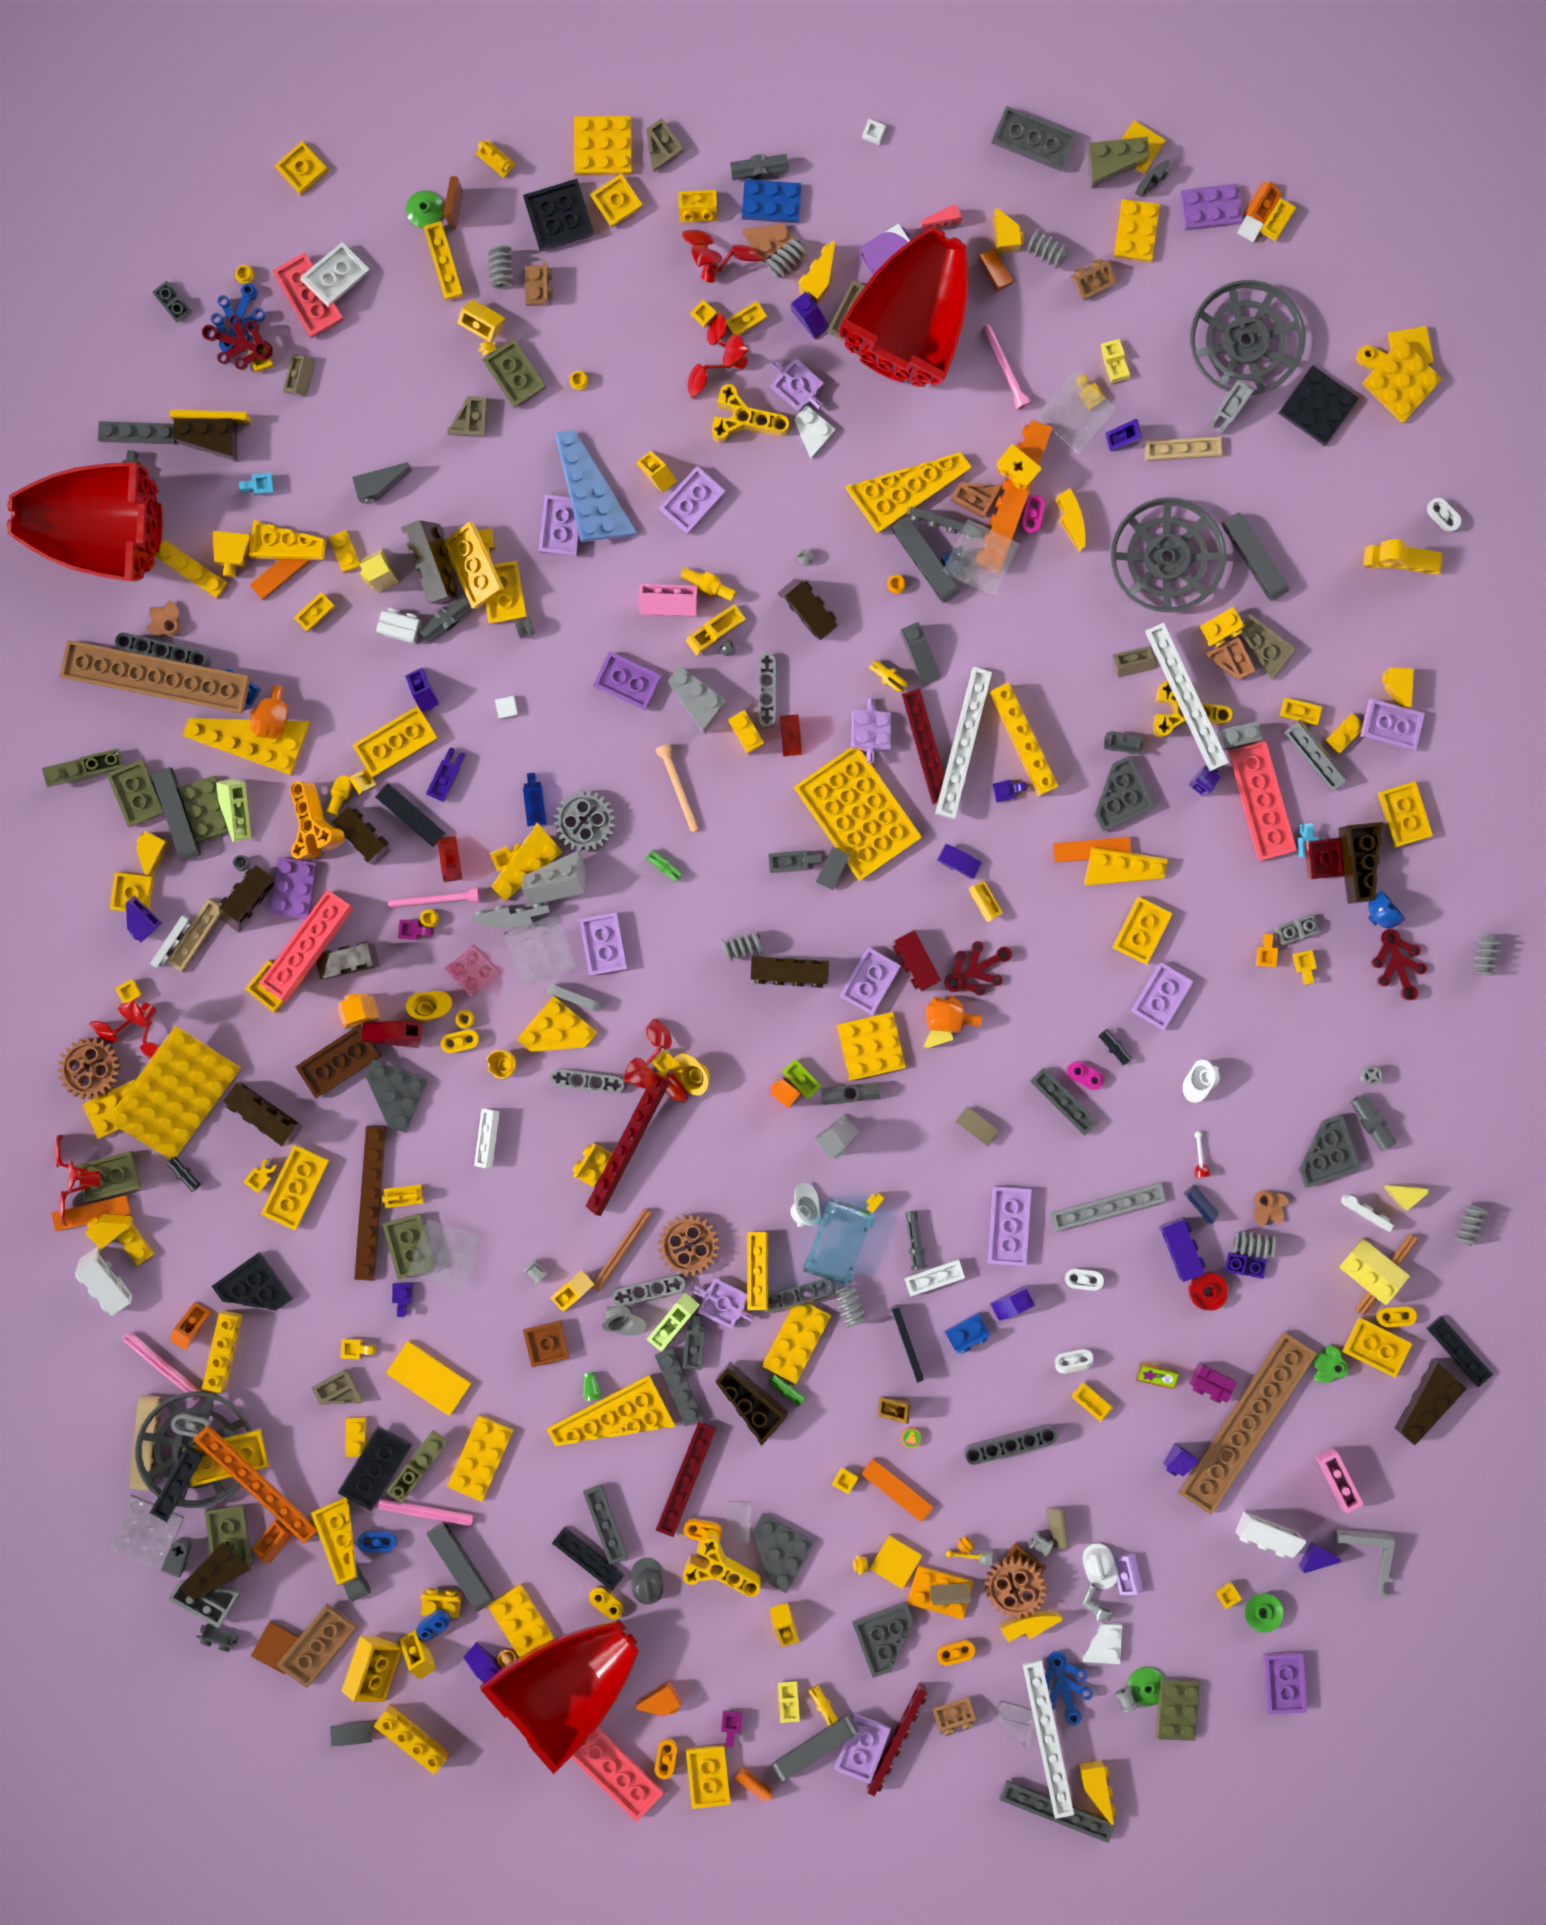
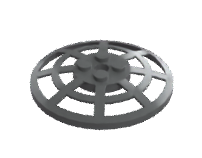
M1257 280L1235 281L1213 291L1198 308L1190 331L1192 355L1202 374L1211 383L1227 392H1230L1232 389L1226 386L1230 377L1241 380L1254 379L1257 389L1251 395L1268 392L1284 383L1299 365L1306 343L1304 321L1295 303L1277 287ZM1253 288L1265 291L1267 295L1262 303L1252 300L1239 301L1236 289ZM1229 291L1231 303L1221 308L1214 317L1204 311L1215 298ZM1274 297L1279 299L1288 308L1293 316V322L1283 325L1278 315L1269 308ZM1240 307H1252L1258 309L1254 317H1242ZM1233 310L1235 320L1228 327L1218 321L1225 313ZM1265 313L1274 321L1276 328L1267 330L1266 326L1261 322ZM1201 318L1209 324L1206 334L1207 347L1196 349L1195 333L1198 321ZM1215 328L1223 333L1222 344L1212 346V333ZM1297 329L1298 347L1293 360L1283 356L1286 347V332ZM1279 335L1280 345L1278 353L1268 349L1270 338ZM1248 336L1251 339V343L1248 345L1243 344L1241 337ZM1225 351L1231 359L1227 367H1224L1219 362L1215 353ZM1209 355L1214 365L1223 372L1219 382L1205 370L1199 357ZM1262 356L1273 360L1268 367L1259 371L1256 361ZM1237 363L1248 364L1251 374H1240L1233 371ZM1278 363L1289 366L1287 372L1280 379L1265 387L1262 376L1271 372Z
M1157 498L1136 507L1119 525L1111 546V565L1120 588L1135 603L1156 612H1181L1200 604L1218 586L1226 566V544L1217 522L1202 507L1180 498ZM1164 505L1163 517L1150 520L1142 526L1135 519L1136 515L1146 509ZM1174 505L1189 509L1201 518L1192 526L1182 519L1171 517V507ZM1129 523L1136 532L1129 543L1127 553L1116 552L1120 535ZM1206 523L1216 537L1219 552L1207 553L1205 542L1198 532ZM1163 524V534L1154 538L1146 531L1154 525ZM1171 524L1179 525L1188 531L1182 537L1171 534ZM1193 536L1199 545L1201 553H1190L1187 542ZM1141 537L1148 545L1144 553H1133L1135 543ZM1164 552H1169L1172 555L1170 562L1163 560L1162 554ZM1116 560H1123L1128 563L1129 571L1136 581L1130 589L1125 586L1120 577ZM1219 560L1216 576L1208 589H1206L1199 583V580L1205 572L1207 561ZM1133 561H1144L1148 571L1141 578L1135 570ZM1190 561H1201L1199 570L1193 578L1186 569ZM1153 576L1163 580V591L1154 589L1146 583ZM1179 576L1188 583L1180 589L1171 591V580ZM1143 588L1151 594L1163 596L1164 607L1148 604L1138 599L1135 594ZM1191 588L1201 594V596L1188 604L1172 607L1171 596L1183 594Z
M201 1391L178 1394L159 1404L142 1424L135 1446L137 1468L149 1490L159 1497L162 1490L151 1478L161 1472L165 1477L169 1478L171 1472L168 1468L178 1462L183 1453V1448L196 1443L193 1440L194 1437L177 1434L174 1438L164 1435L177 1414L201 1413V1417L208 1420L209 1416H212L225 1426L216 1431L221 1437L227 1434L233 1436L236 1435L234 1431L245 1426L247 1432L252 1431L247 1418L237 1406L224 1397ZM188 1397H206L204 1408H188L179 1411L174 1402ZM214 1400L230 1407L240 1419L230 1424L221 1414L211 1410ZM167 1407L172 1416L164 1422L158 1434L147 1433V1427L152 1419L163 1408ZM184 1420L178 1421L180 1426L185 1425ZM199 1424L198 1428L202 1430L203 1428H205V1426L203 1424ZM143 1440L155 1442L154 1454L157 1466L148 1472L142 1457ZM161 1443L172 1445L173 1456L164 1462L161 1456ZM220 1480L191 1487V1482H189L177 1506L202 1508L214 1505L232 1495L241 1484L235 1481L231 1487L224 1490ZM213 1485L217 1493L216 1496L203 1500H185L188 1488H203Z

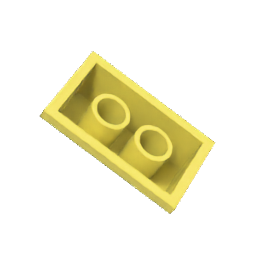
M1364 1238L1339 1266V1269L1385 1306L1410 1277V1275Z

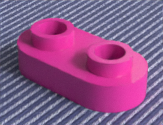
M1039 495L1030 496L1025 503L1021 527L1028 534L1036 533L1041 526L1045 502ZM1036 503L1038 505V508L1033 509L1031 507V504ZM1033 522L1034 527H1029L1027 523Z
M1075 1061L1070 1063L1067 1068L1068 1076L1091 1090H1097L1103 1086V1075L1084 1063ZM1077 1067L1081 1069V1073L1079 1075H1076L1074 1073V1070ZM1092 1077H1097L1098 1081L1096 1084L1091 1082Z

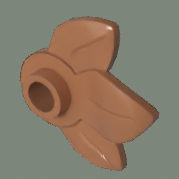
M169 600L164 609L159 607L149 608L150 617L153 622L146 629L155 636L163 634L176 636L180 632L181 624L178 620L180 611L174 602ZM171 624L175 625L173 630H169Z
M1266 1190L1259 1191L1254 1197L1256 1205L1254 1218L1256 1222L1262 1227L1267 1223L1268 1219L1282 1223L1284 1221L1282 1207L1289 1203L1288 1199L1281 1193L1271 1194ZM1263 1196L1267 1198V1201L1265 1203H1261V1198Z

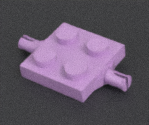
M794 358L784 368L776 361L770 365L778 373L776 380L770 385V389L797 413L810 402L818 410L823 406L824 403L815 396L824 383L800 361Z
M869 698L867 699V710L853 709L851 748L866 751V762L874 763V752L890 750L891 713L875 710V699Z
M714 1277L710 1287L706 1290L696 1285L692 1293L702 1297V1304L697 1313L730 1329L733 1328L735 1322L740 1317L751 1321L754 1316L753 1313L744 1310L747 1293Z

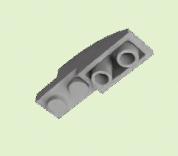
M543 902L533 905V909L526 910L525 907L515 909V913L512 914L510 907L500 905L494 907V911L487 912L486 909L475 912L476 915L471 916V918L475 922L492 927L522 928L535 925L533 918L550 914L551 909L549 905H544Z

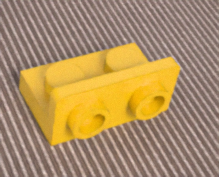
M716 190L678 191L680 222L718 220Z
M1232 607L1199 627L1209 642L1208 645L1218 647L1226 642L1225 638L1231 635L1234 638L1243 632L1242 628L1245 625L1235 607Z
M595 1142L592 1146L587 1145L582 1153L585 1155L582 1162L577 1161L573 1168L575 1172L573 1177L579 1178L591 1187L595 1186L613 1154Z
M427 1588L422 1592L421 1615L429 1616L435 1610H444L449 1613L451 1618H460L462 1593H457V1590L448 1589L446 1592L438 1591L437 1588Z

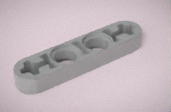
M763 653L759 657L758 719L760 725L764 728L772 727L776 721V660L771 653ZM765 657H769V660L773 661V663H769V671L773 670V673H761V670L765 671V663H762ZM764 676H770L773 679L770 686L762 684ZM764 695H770L773 698L770 705L762 703ZM761 708H773V711L769 710V717L773 718V720L769 721V724H765V721L762 720L765 717V710L761 711Z
M556 1069L550 1075L551 1083L558 1087L613 1094L622 1092L625 1087L623 1079L618 1076ZM561 1072V1076L568 1077L567 1073H571L569 1077L570 1085H566L567 1080H560V1083H557L554 1075ZM575 1075L583 1077V1083L580 1086L573 1083L572 1079ZM594 1077L601 1078L602 1086L600 1088L592 1086L591 1082ZM605 1078H609L608 1082L610 1083L618 1080L621 1087L615 1091L613 1086H607L608 1090H605Z
M672 1275L620 1287L613 1292L612 1300L616 1305L624 1306L679 1293L685 1288L686 1281L681 1275ZM674 1279L682 1281L679 1289H676V1286L669 1287L671 1291L667 1292L666 1280H668V1284L674 1283ZM661 1283L664 1287L663 1292L655 1293L653 1285ZM637 1287L645 1290V1295L641 1298L636 1297L634 1294V1290ZM627 1289H631L633 1300H629L630 1296L625 1297L623 1302H620V1299H616L618 1292L624 1295L629 1293Z

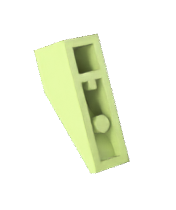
M236 779L216 782L218 801L232 841L237 842L251 838L245 782Z
M684 1293L647 1340L662 1352L700 1304L687 1293Z

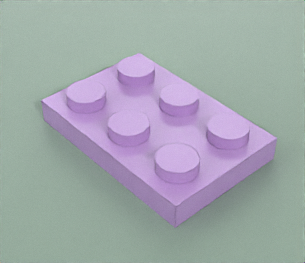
M696 466L659 507V510L688 535L726 492L703 470Z
M544 494L538 552L577 557L579 532L570 497Z
M1369 699L1360 737L1416 751L1425 713Z
M617 912L579 919L589 976L627 969Z
M867 947L839 997L873 1015L901 965Z
M1159 962L1130 1012L1164 1031L1193 981Z
M854 1713L852 1720L859 1732L843 1743L834 1770L870 1784L891 1727Z

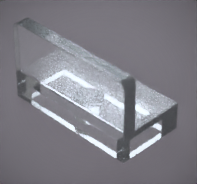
M728 1501L727 1540L742 1541V1544L750 1545L751 1501Z

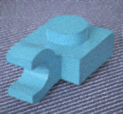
M272 474L252 475V481L239 482V488L242 493L254 490L255 496L274 493Z
M1313 823L1299 825V832L1303 837L1298 838L1299 857H1306L1304 841L1319 840L1318 836L1313 837Z

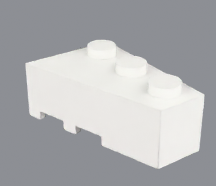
M96 1247L79 1259L75 1276L81 1284L84 1283L89 1294L93 1298H97L102 1310L113 1316L131 1303L132 1294L120 1276L116 1277L109 1269L112 1266L109 1261L105 1263L99 1254L102 1250Z

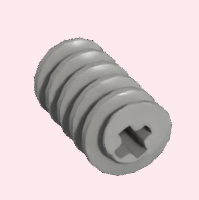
M1037 229L1028 243V253H1032L1035 250L1034 256L1036 258L1041 255V261H1045L1048 258V265L1055 262L1054 269L1059 268L1066 259L1070 249L1064 252V244L1058 248L1059 241L1051 244L1052 237L1044 240L1046 233L1038 236L1039 229Z
M796 237L788 241L789 245L784 244L783 250L778 249L777 254H772L771 259L765 260L767 267L777 278L778 274L785 277L784 269L788 272L791 271L790 264L796 267V259L802 262V254L808 257L806 248Z
M497 245L487 251L488 256H490L488 258L490 264L488 268L491 271L489 273V278L491 279L489 284L493 288L508 289L514 286L508 283L513 281V277L508 276V274L513 273V270L507 268L513 265L511 261L507 260L512 258V254L506 253L512 250L511 246Z
M751 931L750 937L743 933V939L736 935L735 941L730 936L728 937V943L723 938L721 939L725 958L728 957L730 961H733V955L740 959L741 953L748 957V951L754 956L756 949L760 954L763 953L759 931L757 936Z
M1478 935V938L1483 941L1476 943L1481 949H1476L1475 953L1480 956L1473 958L1478 964L1472 965V968L1477 971L1471 973L1495 976L1496 973L1491 971V969L1498 967L1493 961H1497L1499 958L1494 956V954L1501 953L1496 946H1500L1502 943L1497 941V937Z
M1468 1204L1471 1208H1464L1468 1215H1461L1465 1223H1458L1462 1230H1456L1460 1237H1453V1239L1470 1246L1472 1244L1478 1245L1479 1242L1474 1237H1481L1477 1230H1484L1480 1223H1486L1487 1220L1482 1216H1488L1489 1213L1482 1208Z
M1240 1230L1234 1236L1233 1253L1240 1249V1253L1243 1255L1245 1250H1248V1256H1251L1254 1251L1256 1258L1263 1253V1259H1266L1268 1254L1273 1259L1276 1239L1274 1236L1268 1238L1265 1234L1260 1236L1259 1233H1255L1253 1235L1250 1231L1245 1234L1244 1230Z
M853 1284L840 1287L834 1293L839 1294L835 1302L842 1303L837 1308L844 1309L840 1316L847 1317L842 1321L843 1324H849L847 1328L859 1325L867 1320L865 1316H861L864 1314V1310L858 1309L862 1306L861 1302H855L859 1299V1295H853L857 1291L855 1287H851Z

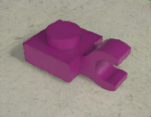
M400 919L398 938L418 940L419 935L433 936L434 929L420 927V921Z
M723 1710L721 1732H727L726 1746L733 1747L734 1734L741 1732L742 1712Z

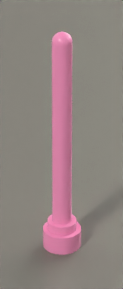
M989 324L984 325L983 329L1015 395L1014 404L1017 410L1023 409L1031 404L1029 397L1021 392Z
M479 887L470 888V890L464 893L390 900L388 905L390 907H401L461 900L479 903L481 898Z

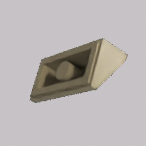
M292 355L283 392L302 397L307 396L315 364L313 359L303 355Z
M1150 646L1113 655L1118 677L1155 669V658Z
M1060 1506L1047 1508L1050 1540L1054 1541L1053 1547L1066 1550L1068 1549L1064 1511Z
M968 1583L930 1586L932 1605L971 1602Z

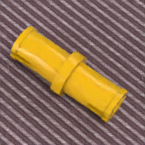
M819 1684L815 1685V1687L813 1686L808 1692L817 1705L816 1709L822 1713L829 1726L835 1723L838 1717L830 1706V1700L826 1699Z

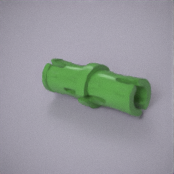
M653 849L650 852L652 856L647 855L646 860L655 865L660 873H665L676 883L679 878L674 874L681 877L683 873L671 865L668 859L665 860Z
M774 1374L773 1378L768 1382L769 1385L781 1393L783 1398H788L797 1407L806 1398L792 1388V1384H787L777 1374Z

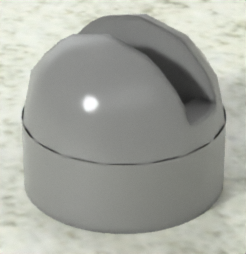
M807 548L802 550L796 558L802 565H809V561H813V554Z

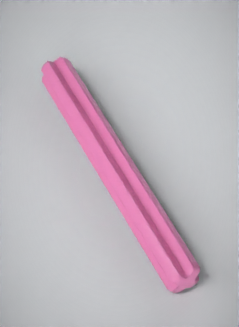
M133 1333L126 1335L124 1342L183 1392L200 1391ZM190 1397V1398H192L193 1400H197L199 1397Z
M383 1498L380 1499L378 1504L379 1510L471 1526L473 1523V1515L405 1502L401 1504L399 1501Z

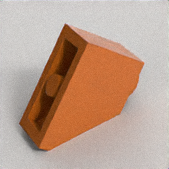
M783 1078L780 1081L776 1079L770 1087L772 1089L770 1094L788 1109L800 1095V1091Z
M194 1302L173 1329L170 1341L187 1350L199 1334L211 1311Z
M668 1681L638 1699L635 1707L637 1710L660 1716L673 1715L679 1711L681 1699L671 1682Z

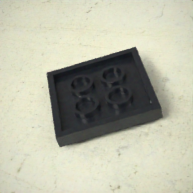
M578 179L523 195L540 252L594 236Z
M1312 365L1278 414L1325 446L1359 398Z

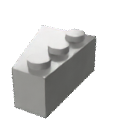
M579 851L573 852L524 875L522 891L530 905L583 894L585 892L586 864Z
M845 1114L818 1134L815 1139L830 1159L832 1157L837 1159L845 1153L843 1149L855 1138L859 1131Z

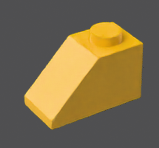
M999 208L995 209L993 221L996 252L1019 251L1021 244H1024V234L1020 232V226Z
M651 450L636 462L653 485L662 493L670 489L677 482L667 465Z
M1390 667L1383 673L1382 683L1385 684V690L1400 707L1408 709L1412 707L1414 669Z
M144 831L137 839L138 845L136 850L144 874L153 877L170 842Z
M102 1214L98 1218H92L87 1223L88 1228L85 1234L102 1249L128 1229L133 1218L125 1215Z
M581 1270L550 1298L564 1312L581 1298L594 1283Z
M788 1603L778 1604L775 1607L769 1608L774 1631L781 1648L799 1643L798 1633Z
M415 1629L399 1639L409 1671L421 1680L437 1669L431 1652L424 1641L417 1636V1630Z

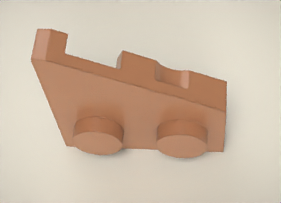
M783 223L742 230L743 236L751 247L763 257L764 262L766 259H770L772 254H777L778 249H783L784 244L789 245L788 241L790 239H794Z
M960 482L950 501L984 519L1001 486L996 484L995 486H984L981 483L970 484Z
M1239 637L1205 653L1208 659L1237 680L1255 672Z

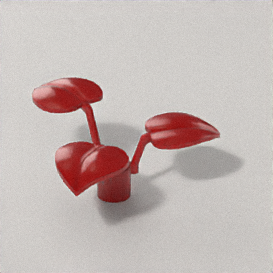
M686 230L682 233L683 239L689 244L694 245L691 248V254L697 267L703 266L701 279L705 282L714 283L717 273L722 271L723 266L732 255L736 259L743 261L764 262L763 257L755 249L742 244L733 245V251H730L722 261V256L719 252L708 248V245L714 243L711 235L701 230Z
M718 313L712 320L707 331V341L710 345H715L718 342L725 348L723 364L702 366L698 363L693 367L688 377V392L692 399L705 387L708 378L707 369H731L735 367L743 370L747 365L748 357L745 354L749 349L744 344L740 335L733 334L726 344L721 340L727 330L726 319L722 313Z
M136 1000L120 1004L118 1010L127 1021L115 1030H112L108 1024L101 1021L89 1022L94 1032L101 1039L110 1043H115L118 1040L115 1034L130 1022H133L140 1027H146L142 1039L143 1045L139 1047L141 1052L148 1059H151L159 1048L158 1045L146 1041L149 1028L153 1023L151 1018L156 1013V1009L149 1003H143L141 1007H139Z
M652 1019L646 1028L647 1038L651 1044L658 1046L657 1050L646 1062L638 1057L632 1059L627 1066L624 1076V1082L631 1083L642 1089L649 1088L653 1082V1071L647 1065L662 1048L667 1050L672 1044V1037L668 1028L657 1019ZM673 1072L668 1073L666 1078L671 1082L666 1093L674 1100L686 1103L688 1100L687 1090Z
M57 1135L54 1149L56 1168H59V1166L68 1168L69 1177L68 1190L61 1191L59 1215L62 1224L68 1226L64 1219L67 1195L82 1189H88V1186H100V1171H88V1169L75 1167L72 1160H70L69 1165L64 1164L60 1157L59 1145L64 1135ZM76 1180H79V1185H83L72 1189Z

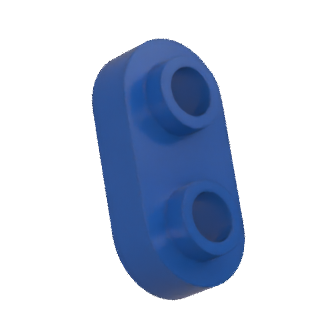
M367 1531L362 1533L357 1540L358 1548L365 1553L390 1552L397 1544L395 1534L390 1531ZM369 1538L371 1540V1544H367L365 1542V1539ZM384 1538H389L391 1542L389 1544L385 1543Z
M444 1610L432 1612L418 1624L417 1636L422 1640H431L449 1626V1613Z

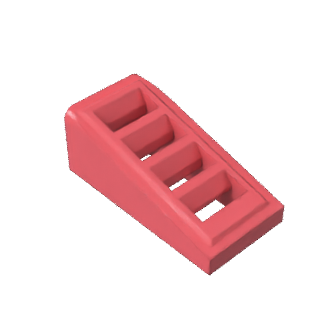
M953 204L923 219L920 228L924 231L930 227L940 228L961 223L962 216L956 204Z

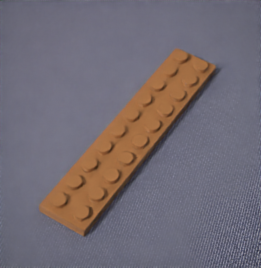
M67 640L60 672V678L238 714H243L251 679L248 675Z
M1284 1331L1282 1332L1178 1491L1180 1495L1210 1515L1213 1514L1317 1355L1316 1352Z

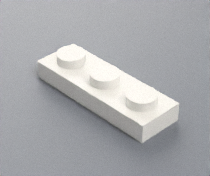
M184 914L181 916L150 964L157 968L159 964L162 966L169 958L166 955L170 948L172 950L175 949L180 941L177 939L181 932L185 934L191 925L188 923L189 917Z
M491 1109L481 1110L474 1166L492 1169L500 1111Z
M959 1259L904 1277L910 1297L965 1278Z

